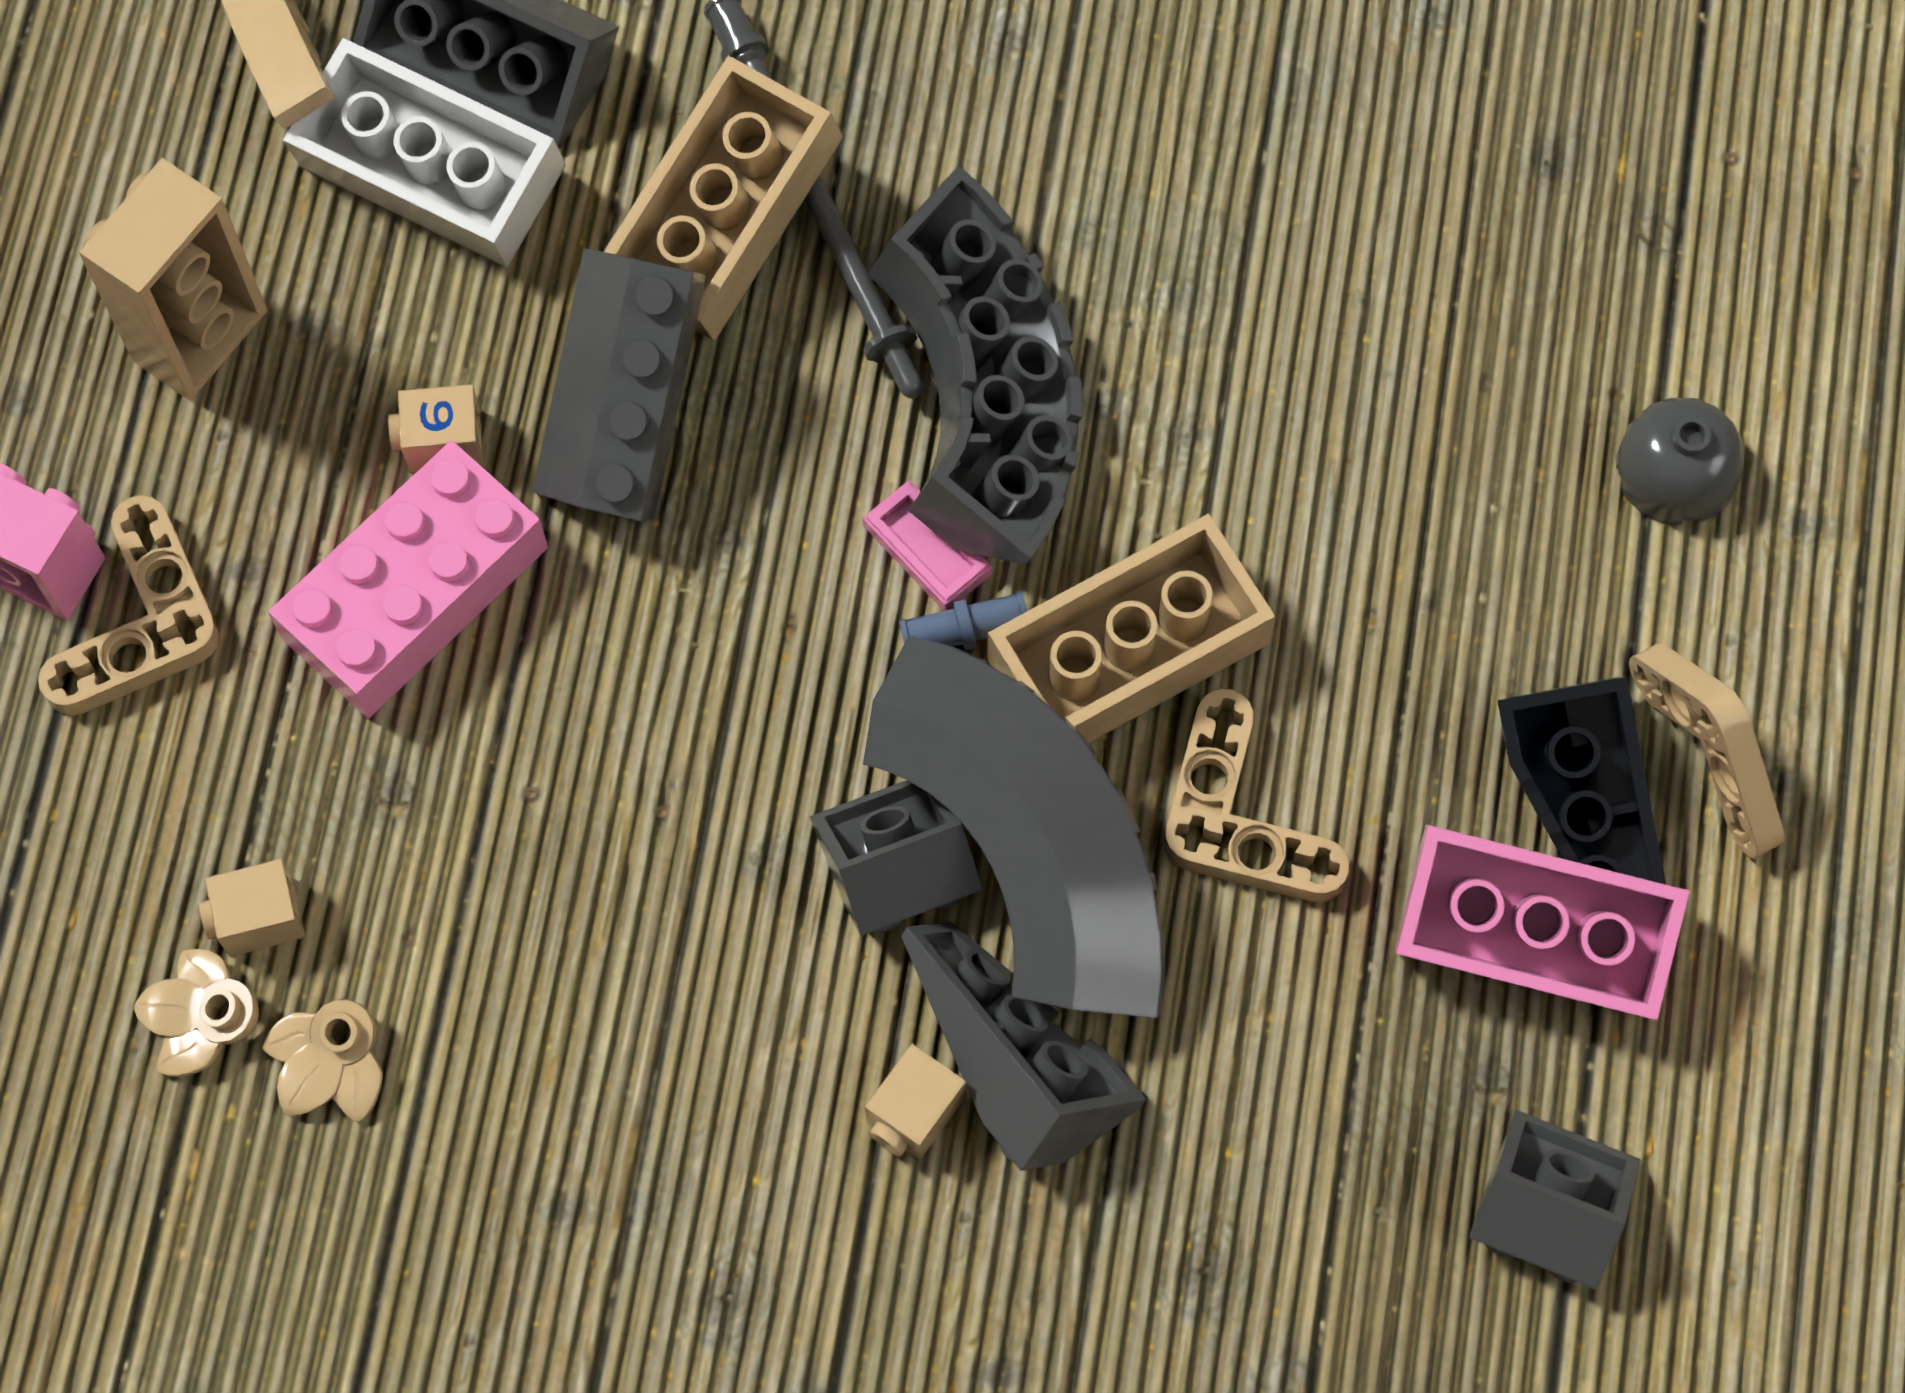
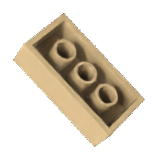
M728 55L604 252L707 275L695 331L715 342L842 140L843 135L832 113Z
M161 158L149 173L139 175L132 182L127 190L125 200L107 220H101L92 227L85 238L83 248L79 251L133 362L189 401H191L268 311L222 197L164 158Z
M1208 513L988 632V661L992 667L1016 681L1024 682L1035 691L1034 695L1050 706L1061 718H1066L1090 743L1270 644L1276 616Z

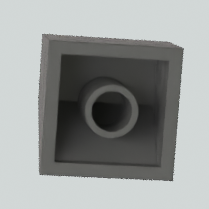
M908 780L810 816L844 905L861 936L873 931L885 932L900 926L907 918L933 908L946 909L962 902L966 896L983 890L961 821L931 794Z
M1515 1109L1479 1204L1469 1238L1484 1244L1495 1254L1504 1257H1517L1547 1269L1553 1276L1569 1283L1579 1282L1597 1290L1625 1226L1641 1159Z

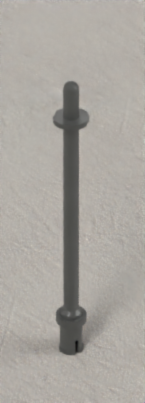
M710 0L704 7V15L709 20L723 48L720 53L722 61L724 62L729 55L771 79L763 63L769 51L768 44L762 34L754 32L740 4L741 0ZM819 175L806 195L805 201L873 335V338L864 347V354L869 361L876 363L885 361L900 392L907 398H917L923 392V380L907 350L917 340V334L912 326L905 324L895 326L873 280L868 276L869 273Z

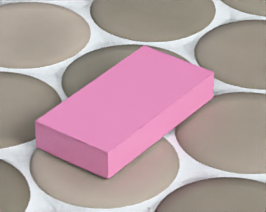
M908 480L862 518L863 527L943 611L949 610L954 607L953 602L962 600L992 575V565L982 555L956 551L908 511L921 493Z

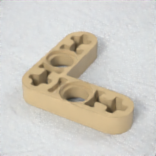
M139 495L126 499L113 512L111 521L113 534L148 615L62 651L45 662L40 669L38 677L39 689L51 707L63 715L74 716L86 713L199 664L209 658L218 646L220 638L218 626L173 523L162 504L152 497ZM144 516L150 523V531L159 548L148 553L139 535L135 532L136 526L134 523L136 519ZM174 566L182 571L181 582L173 591L161 594L149 589V579L153 572L160 567ZM188 621H191L192 625L198 628L195 630L197 640L190 644H186L179 637L181 635L179 626ZM156 633L159 634L163 641L162 644L168 655L161 658L158 649L149 637ZM138 644L146 649L145 661L135 671L126 673L119 672L113 668L114 655L124 645ZM99 660L101 668L109 678L108 681L100 682L95 674L97 672L90 663L91 661ZM73 672L80 679L77 681L79 691L68 696L61 688L64 686L62 676Z
M1659 642L1629 658L1631 675L1645 700L1701 740L1727 826L1739 848L1748 857L1754 859L1783 844L1785 840L1783 826L1752 722L1737 694L1730 687L1663 643Z
M1219 689L1210 692L1201 700L1197 708L1168 817L1164 839V848L1168 858L1176 866L1188 871L1310 902L1323 903L1334 899L1342 892L1349 875V859L1338 843L1327 838L1230 814L1251 735L1254 712L1250 702L1241 693L1232 689ZM1221 709H1229L1233 711V721L1241 724V726L1231 725L1229 727L1223 750L1212 748L1216 722L1207 716L1218 717ZM1202 744L1204 747L1198 748L1197 745ZM1235 752L1236 756L1233 757L1228 753ZM1205 764L1214 765L1225 773L1227 784L1218 793L1204 794L1193 786L1190 779L1192 772L1197 767ZM1196 825L1203 828V839L1221 844L1223 831L1233 833L1228 845L1227 862L1217 860L1220 846L1200 843L1197 851L1191 852L1184 849L1185 839L1176 834H1187L1190 826ZM1260 839L1272 847L1275 859L1267 868L1261 870L1251 869L1240 861L1238 856L1239 847L1245 841ZM1286 847L1296 849L1293 863L1312 866L1316 857H1323L1328 860L1327 869L1337 873V876L1326 875L1323 884H1316L1310 881V870L1295 865L1291 866L1289 878L1280 876L1279 874L1286 858Z

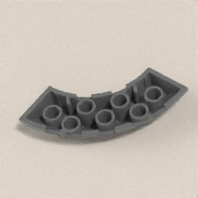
M958 165L890 239L868 274L897 304L915 329L932 366L939 394L941 417L936 458L921 493L908 511L956 551L1027 564L1052 529L1066 500L1064 496L1071 474L1077 466L1079 452L1075 451L1078 438V423L1083 415L1081 377H1075L1074 363L1070 351V345L1074 340L1061 301H1053L1052 295L1040 274L1044 266L1037 253L1029 256L1011 230V226L1014 223L1012 218L985 188Z
M909 636L873 699L863 765L888 771L912 782L931 794L961 821L981 847L1002 890L1010 919L1014 958L1011 996L1071 1010L1153 1018L1161 1017L1165 981L1164 931L1160 932L1154 894V891L1158 890L1154 873H1149L1143 848L1137 836L1140 829L1120 788H1114L1105 770L1094 757L1096 752L1085 737L1066 718H1061L1050 706L1034 695L1035 691L1024 682L1014 680L987 664L988 661L955 647Z

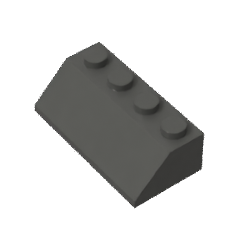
M364 0L353 43L553 138L558 149H560L604 79L620 26L563 0Z
M583 249L533 493L581 508L638 521L655 519L707 275L597 250Z

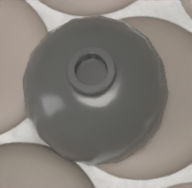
M1674 397L1651 404L1630 423L1616 454V468L1618 467V474L1623 482L1621 489L1625 498L1644 516L1666 525H1681L1683 520L1694 521L1702 518L1701 522L1717 515L1731 501L1744 468L1743 441L1733 421L1716 406L1696 398Z

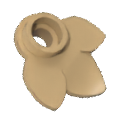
M205 949L182 951L177 965V979L161 980L150 985L140 995L134 1005V1012L141 1024L153 1033L165 1036L157 1062V1072L169 1077L191 1075L208 1068L217 1057L222 1045L235 1043L250 1035L259 1017L256 997L252 990L245 984L231 978L228 966L223 958ZM228 1001L229 1009L227 1014L217 1020L221 1006Z
M338 999L323 1005L316 1014L294 1012L286 1015L270 1029L262 1048L271 1057L285 1062L279 1074L277 1085L279 1102L285 1115L296 1116L309 1113L325 1105L331 1098L355 1122H362L371 1112L382 1087L383 1072L371 1051L376 1039V1024L372 1014L365 1006L353 1000ZM339 1020L346 1021L351 1031L348 1041L342 1045L336 1043L332 1037V1028Z

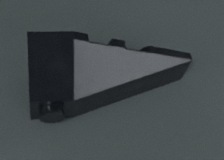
M1627 676L1558 687L1497 700L1509 765L1561 858L1666 885Z

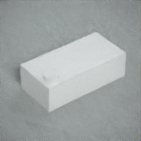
M342 38L323 71L336 98L292 124L283 139L299 166L508 268L566 166L554 139Z

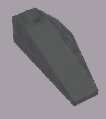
M943 922L909 926L905 929L901 938L960 1073L966 1081V1087L980 1119L1000 1144L1003 1154L1015 1163L1020 1171L1065 1163L1141 1108L1146 1098L1103 1048L1091 1038L1083 1046L1080 1045L1054 1023L1060 1012L1051 1005L1040 1002L1037 1004L1031 1000L1011 996L1012 987L1008 984L1011 980L1010 971L955 924Z

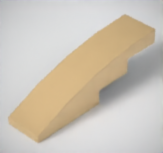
M221 0L233 32L274 119L284 129L336 98L320 67L323 63L308 36L310 30L294 0Z

